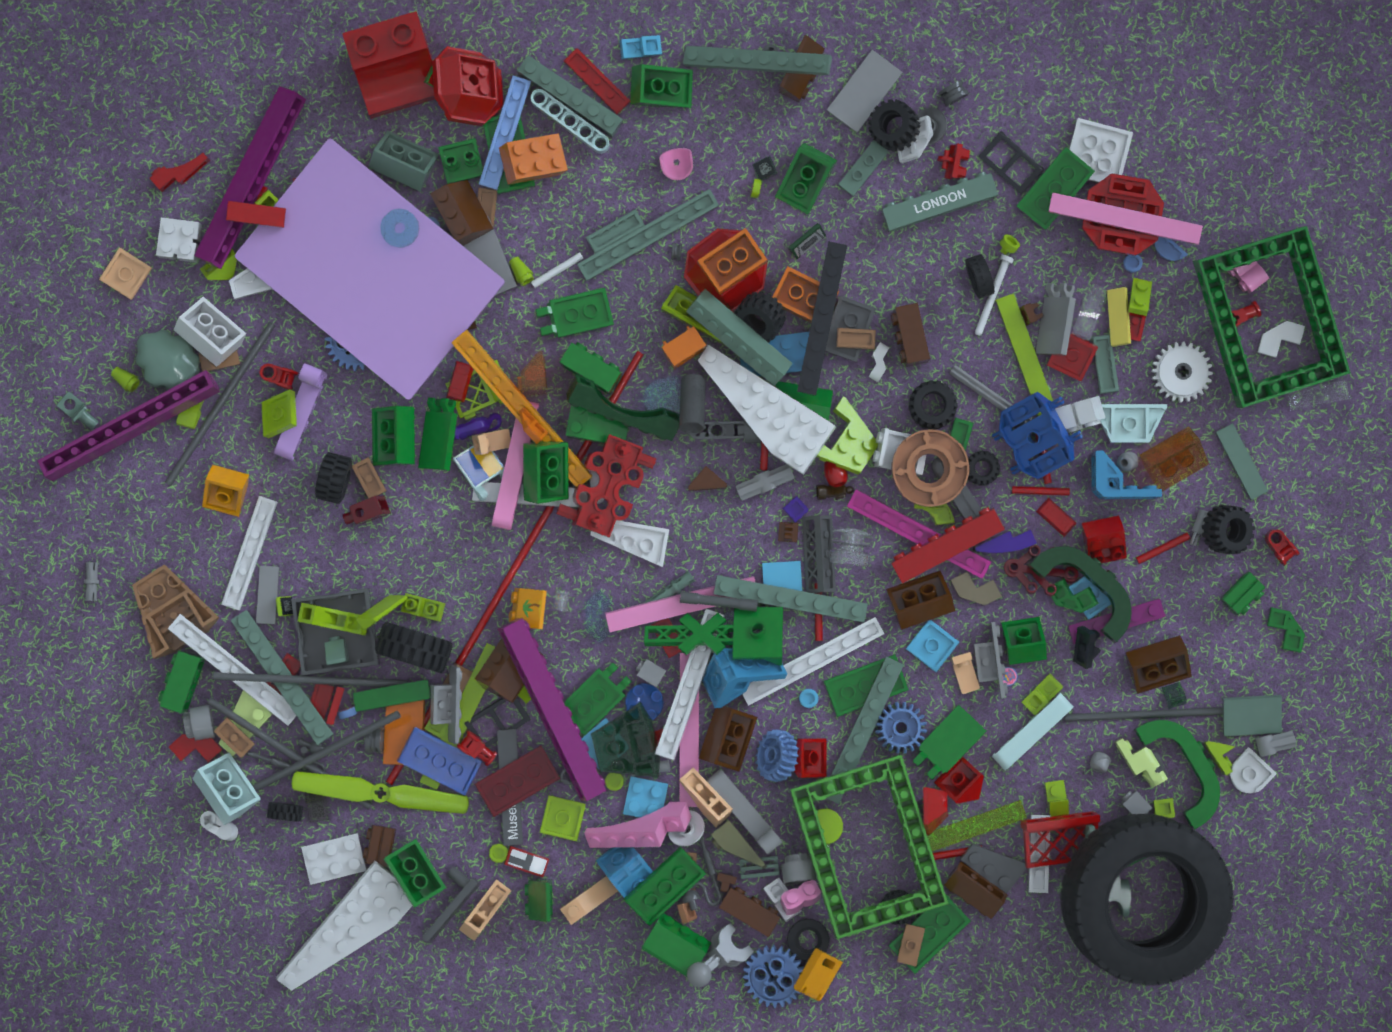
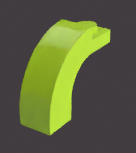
M301 603L298 622L365 636L367 629L363 630L356 620L360 616L359 614Z

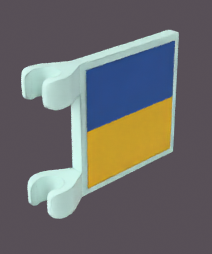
M471 446L453 458L480 501L485 500L488 496L487 491L482 485L498 475L502 479L504 466L494 451L475 455L474 446Z

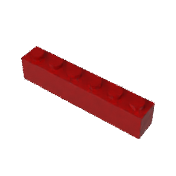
M986 507L978 512L980 515L974 518L969 516L961 521L962 524L957 527L952 525L944 530L945 533L940 536L938 534L932 535L927 539L928 542L923 545L921 543L915 544L910 547L911 551L906 554L900 552L893 556L894 560L891 564L900 581L904 583L1005 530L994 507L991 509Z

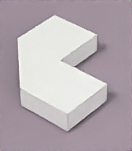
M928 115L918 120L920 128L917 129L920 133L915 135L917 140L915 142L911 141V146L909 148L905 146L902 151L897 148L900 163L920 158L931 140L933 130L931 119Z
M1286 321L1262 334L1257 353L1276 358L1281 340L1300 345L1305 326Z

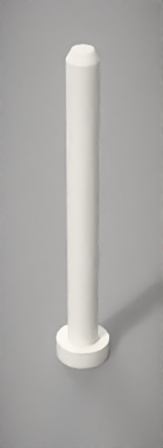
M1001 254L1000 260L1002 262L993 283L995 292L987 298L975 329V335H982L1008 265L1013 263L1014 259Z

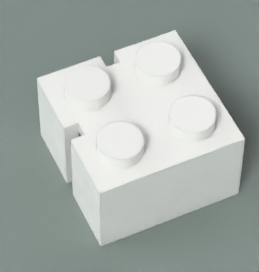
M161 217L156 256L163 259L176 260L178 258L180 261L197 263L198 258L194 255L199 245L193 243V240L200 242L202 225L199 222Z
M1099 396L1055 408L1068 433L1083 429L1082 425L1084 424L1085 428L1100 424V420L1106 418Z

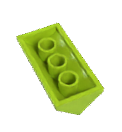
M676 285L662 305L661 311L689 325L691 328L694 326L700 333L726 346L686 312L697 296Z

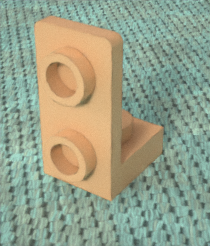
M509 429L473 435L472 441L475 455L509 448L511 441Z
M971 652L951 657L961 693L966 694L980 689L971 661Z

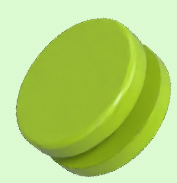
M818 809L817 815L820 825L824 830L823 834L826 844L834 843L843 832V821L839 814L832 809Z

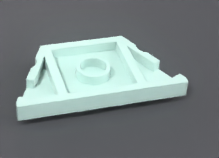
M1102 404L1106 418L1100 420L1101 425L1110 443H1150L1167 409V404Z

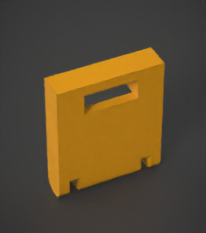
M815 948L796 981L794 989L812 999L821 1001L843 962Z

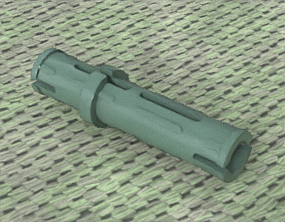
M687 571L675 581H670L671 583L643 603L671 597L677 593L680 594L681 590L695 582L690 572Z

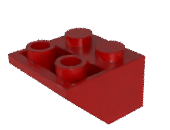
M1119 515L1082 523V535L1088 556L1097 558L1101 563L1127 558L1125 530Z

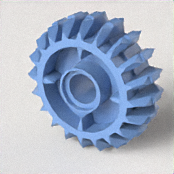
M895 702V709L889 704L888 709L890 711L887 712L883 709L882 713L885 716L882 717L880 715L878 717L882 722H877L876 726H881V730H875V733H882V736L877 739L878 741L885 739V742L882 744L883 747L890 744L888 751H892L894 747H896L897 754H899L900 748H903V753H907L906 747L914 751L912 744L915 743L919 747L921 744L917 739H925V737L920 736L921 732L927 733L926 729H921V726L927 725V722H920V719H923L925 716L923 714L917 716L916 714L919 713L920 709L917 708L913 712V704H910L908 709L906 708V702L902 703V708H899V703ZM899 722H903L906 725L904 733L896 731V725Z
M778 729L768 731L767 735H763V740L759 741V747L756 748L758 752L755 755L757 757L755 764L758 765L757 770L760 771V776H763L764 779L781 782L787 780V777H791L792 771H795L794 766L798 764L796 760L799 756L797 754L799 748L796 747L797 741L794 740V736L789 732Z

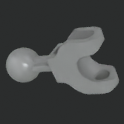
M729 923L712 936L711 950L707 953L710 958L704 963L696 962L688 968L687 979L691 985L695 987L706 986L711 980V972L716 967L719 969L723 966L736 967L754 953L749 945L743 949L733 945L731 936L736 929L732 923Z

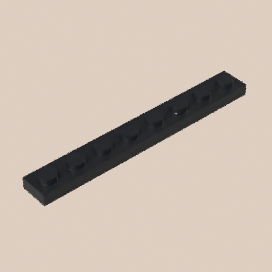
M828 242L797 389L799 393L816 396L847 250V245Z

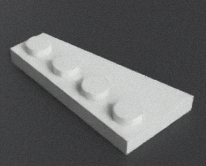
M616 520L610 538L591 531V536L663 567L669 529Z

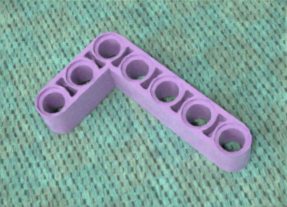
M306 363L299 374L298 379L302 384L295 398L297 426L281 433L274 451L275 455L293 461L294 452L298 450L301 443V435L307 428L309 415H312L316 398L320 396L323 388L322 383L324 379H327V373Z

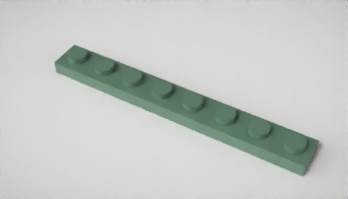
M686 46L683 65L688 67L829 76L832 56L828 54Z
M708 189L583 260L577 266L585 280L589 281L719 207V204L711 190Z
M719 575L716 576L713 592L714 595L735 599L758 600V603L862 623L865 622L868 606L867 603Z
M247 610L230 620L267 674L292 675ZM273 682L317 746L334 735L298 683Z
M887 656L885 657L830 776L857 767L878 722V717L885 707L904 664ZM837 794L826 799L839 804L843 794Z

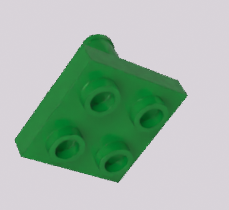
M476 138L438 147L447 184L481 177L483 166Z

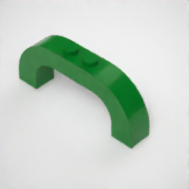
M1168 720L1148 721L1134 728L1143 746L1163 737L1170 738L1179 745L1202 787L1198 802L1182 813L1194 830L1205 824L1218 807L1220 785L1213 770L1215 766L1209 757L1206 758L1203 753L1205 748L1202 743L1196 741L1185 727Z

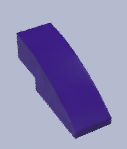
M1031 530L1014 538L1009 531L974 548V550L980 553H1008L1025 549L1037 544Z

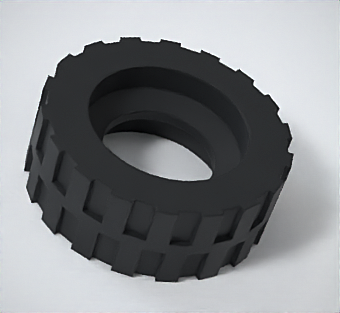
M982 254L967 258L965 260L967 273L977 297L981 299L994 294L993 279Z
M804 918L791 926L788 931L787 944L790 952L797 954L796 958L808 962L815 948L825 953L827 952L830 937L826 927L821 922L812 918ZM806 930L813 931L818 937L817 945L812 949H804L799 944V936Z

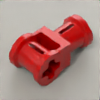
M1252 301L1250 305L1236 311L1232 310L1233 317L1236 318V327L1253 317H1261V310L1256 301Z
M468 730L465 738L456 746L467 755L472 756L474 759L478 757L485 762L486 766H489L495 759L497 752L488 749L480 737Z

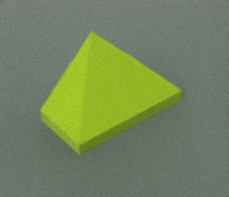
M231 249L222 269L206 263L200 268V271L207 280H230L234 277L236 253Z

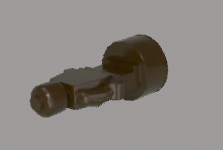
M825 484L816 485L817 500H826V498L835 497V500L845 498L846 493L852 494L854 491L852 486L845 488V485L840 487L825 486Z

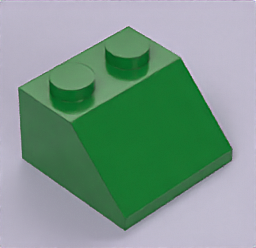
M1039 617L1001 622L1009 665L1047 660L1046 640Z

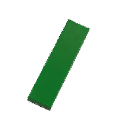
M429 680L353 693L356 712L431 699Z

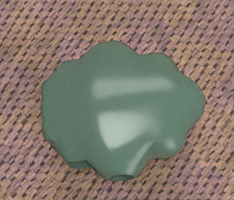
M159 330L155 333H144L138 338L135 360L136 364L144 370V380L150 386L169 390L199 374V356L194 353L193 346L180 335L172 336L167 330Z

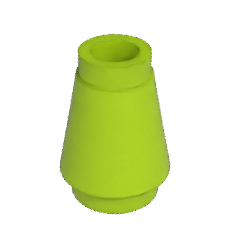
M519 257L509 261L515 279L521 286L529 284L534 279L533 272Z
M115 367L111 372V376L126 392L132 393L138 388L140 384L138 376L119 367Z

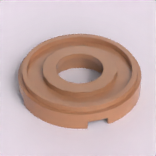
M932 429L922 430L908 436L897 447L892 458L891 473L896 488L904 498L919 506L936 507L952 501L962 491L969 476V461L963 446L948 433ZM933 454L942 461L944 470L937 482L925 483L917 477L915 464L921 456Z

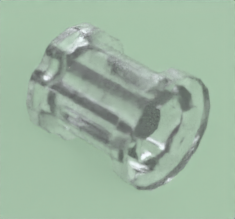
M555 590L556 598L552 609L568 612L569 596L572 593Z

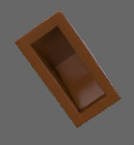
M705 466L688 486V491L727 488V483Z

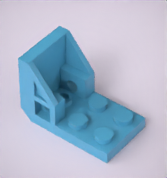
M1094 451L1091 453L1092 492L1099 499H1158L1162 497V489H1157L1155 485L1145 486L1142 489H1137V486L1123 487V473L1104 451Z
M725 648L718 655L713 654L702 681L714 708H722L745 693L752 681L785 679L787 672L783 663L782 666H778L765 659L733 660V648Z
M635 847L610 848L596 860L605 875L624 898L653 872Z

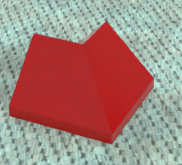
M797 738L796 747L799 748L797 751L799 756L796 760L798 764L794 766V772L798 778L827 777V738Z
M962 757L948 773H942L934 783L942 791L947 792V795L955 803L959 804L979 800L984 776Z
M923 787L924 828L926 834L930 835L948 817L947 792Z

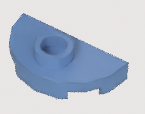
M1158 237V241L1154 243L1156 252L1165 260L1177 261L1188 255L1172 239Z

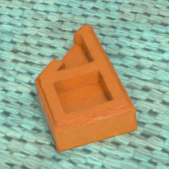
M523 407L519 411L523 430L538 444L548 434V431Z

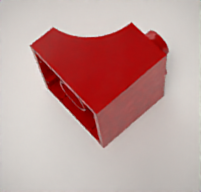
M417 11L342 33L353 71L371 119L435 100L434 88L424 83L433 60Z

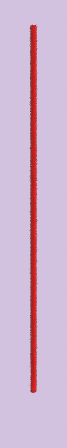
M636 352L609 398L612 403H616L644 354L641 352ZM584 441L576 455L580 461L583 460L593 442ZM546 506L456 660V664L462 666L555 508L554 506ZM431 705L425 713L424 728L431 718ZM404 765L394 766L386 780L388 784L393 785Z

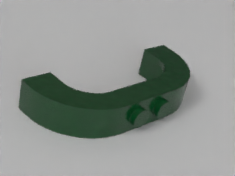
M1060 546L1044 551L1028 565L1041 579L1058 565H1070L1077 569L1104 593L1111 602V617L1100 631L1113 643L1118 642L1124 635L1130 624L1132 614L1129 596L1123 586L1116 580V575L1110 570L1105 571L1101 567L1102 563L1097 558H1091L1083 551L1073 547Z

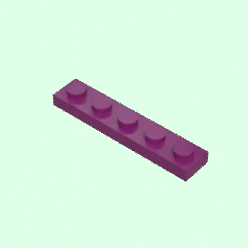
M1160 598L1131 607L1132 614L1128 628L1166 617ZM1112 613L1069 625L1068 629L1073 644L1076 642L1077 627L1085 626L1090 630H1097L1100 636H1103L1104 634L1100 630L1108 622Z

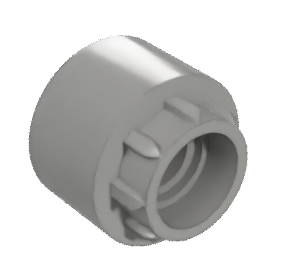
M210 705L190 708V712L183 714L185 733L188 738H195V741L215 737Z
M793 854L784 858V864L781 865L784 885L803 884L809 880L816 881V874L808 854Z

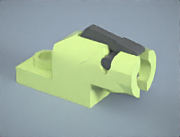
M1120 738L1114 742L1133 775H1138L1142 772V777L1149 783L1151 788L1168 779L1159 753H1153L1147 747H1142L1136 752L1131 753L1133 748L1128 740L1124 741L1123 738Z

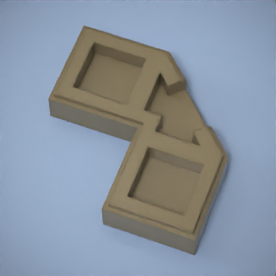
M968 571L950 580L960 598L984 606L1002 597L994 580L976 588Z

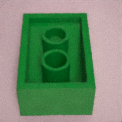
M645 64L632 66L630 105L691 108L693 70Z
M803 143L798 148L775 197L809 215L837 160Z
M571 405L566 436L572 439L605 444L608 434L627 440L629 427L624 426L617 420L611 421L601 414H592L585 408H576Z
M552 879L528 880V884H525V896H528L529 903H525V915H529V920L551 922L553 918Z

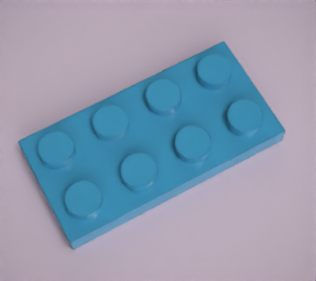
M809 332L778 335L769 342V344L793 363L786 373L801 372ZM740 358L741 366L761 377L757 371Z

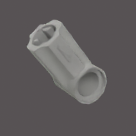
M1293 731L1255 738L1260 757L1296 747Z

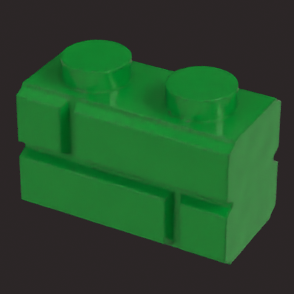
M1248 571L1220 600L1235 615L1240 613L1244 615L1251 608L1249 604L1253 600L1258 601L1264 595L1263 590L1265 586Z

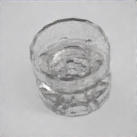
M853 528L833 529V535L841 536V538L832 539L831 542L840 546L837 549H830L829 562L869 567L870 554L862 552V548L871 547V543L863 542V539H872L873 534Z

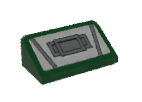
M817 223L789 246V251L796 259L800 258L826 236L821 225Z

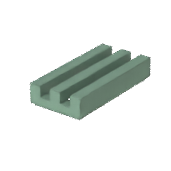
M778 856L760 857L762 861L774 860V864H767L765 869L775 868V871L744 874V871L763 868L758 866L744 867L743 863L749 862L739 859L741 879L780 875Z

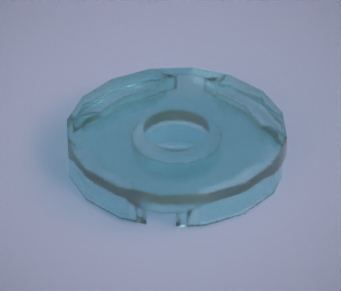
M394 209L382 219L380 226L381 235L392 246L399 248L407 247L418 237L419 222L415 215L408 210ZM398 223L405 225V230L402 233H396L395 226Z

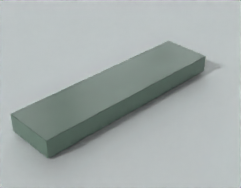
M1232 423L1215 432L1250 500L1268 492L1234 424Z

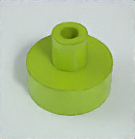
M1006 234L1000 240L1002 247L1000 251L1005 255L1008 252L1015 253L1020 247L1018 240L1011 235Z

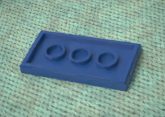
M417 727L413 728L397 759V762L464 796L482 763L481 760L474 759L458 748Z

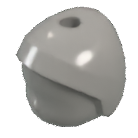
M1124 452L1117 459V466L1122 471L1128 472L1138 467V456L1134 452Z
M1095 752L1091 757L1090 767L1096 772L1106 773L1111 763L1110 756L1106 753Z

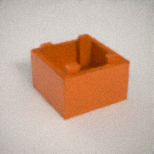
M688 325L684 333L668 343L666 341L663 342L662 352L674 370L706 349L707 345L694 326L690 328Z

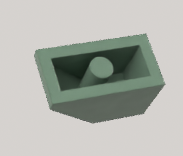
M340 636L329 638V642H325L327 665L350 662L346 639H340Z

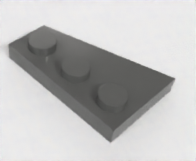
M973 843L960 857L963 862L1006 894L1027 869L1024 861L1016 860L1010 856L1002 855Z

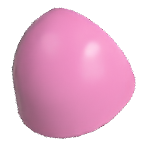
M676 148L660 155L659 160L662 172L668 178L682 180L691 174L693 156L690 149ZM678 159L680 161L679 165H675L674 160Z

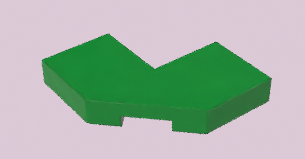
M1065 579L1054 583L1057 591L1051 598L1057 606L1082 613L1099 604L1090 587L1073 595ZM1047 588L1049 593L1054 592L1053 588Z
M1270 607L1267 626L1285 630L1282 649L1301 653L1305 633L1294 619L1292 613Z

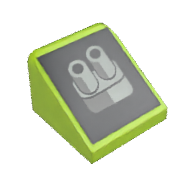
M292 596L276 597L279 617L293 615Z

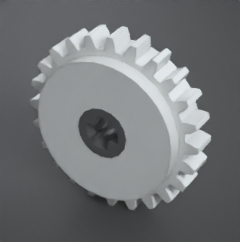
M1175 342L1174 348L1168 345L1166 346L1168 351L1162 349L1160 351L1162 356L1156 355L1158 362L1152 363V365L1156 366V369L1151 370L1156 376L1152 377V380H1157L1154 387L1160 386L1159 394L1162 392L1166 393L1164 398L1172 396V402L1176 398H1178L1179 403L1183 402V398H1185L1186 402H1190L1191 396L1195 400L1197 399V393L1203 395L1202 389L1207 390L1209 388L1206 383H1211L1212 381L1208 378V376L1213 375V372L1208 371L1212 364L1207 365V361L1210 358L1203 357L1206 353L1205 351L1198 352L1199 346L1194 349L1192 348L1193 343H1190L1187 347L1185 342H1182L1181 346ZM1181 367L1183 368V371H1186V374L1183 375V377H1181V373H1178Z

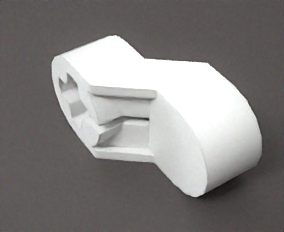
M881 342L871 356L875 359L876 365L869 378L876 382H879L887 369L883 358L890 348Z
M206 811L201 815L200 823L206 830L223 840H235L238 835V828L232 822L224 825L217 814L211 811Z

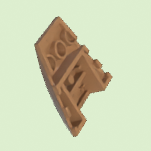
M165 564L132 585L153 659L175 653L187 645L168 630L180 614L203 633H207L219 619Z

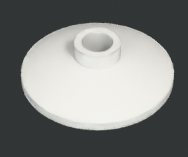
M690 810L692 817L685 832H668L670 840L675 845L682 847L690 846L701 838L705 824L700 814Z

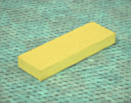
M1127 288L1107 290L1111 346L1131 344Z

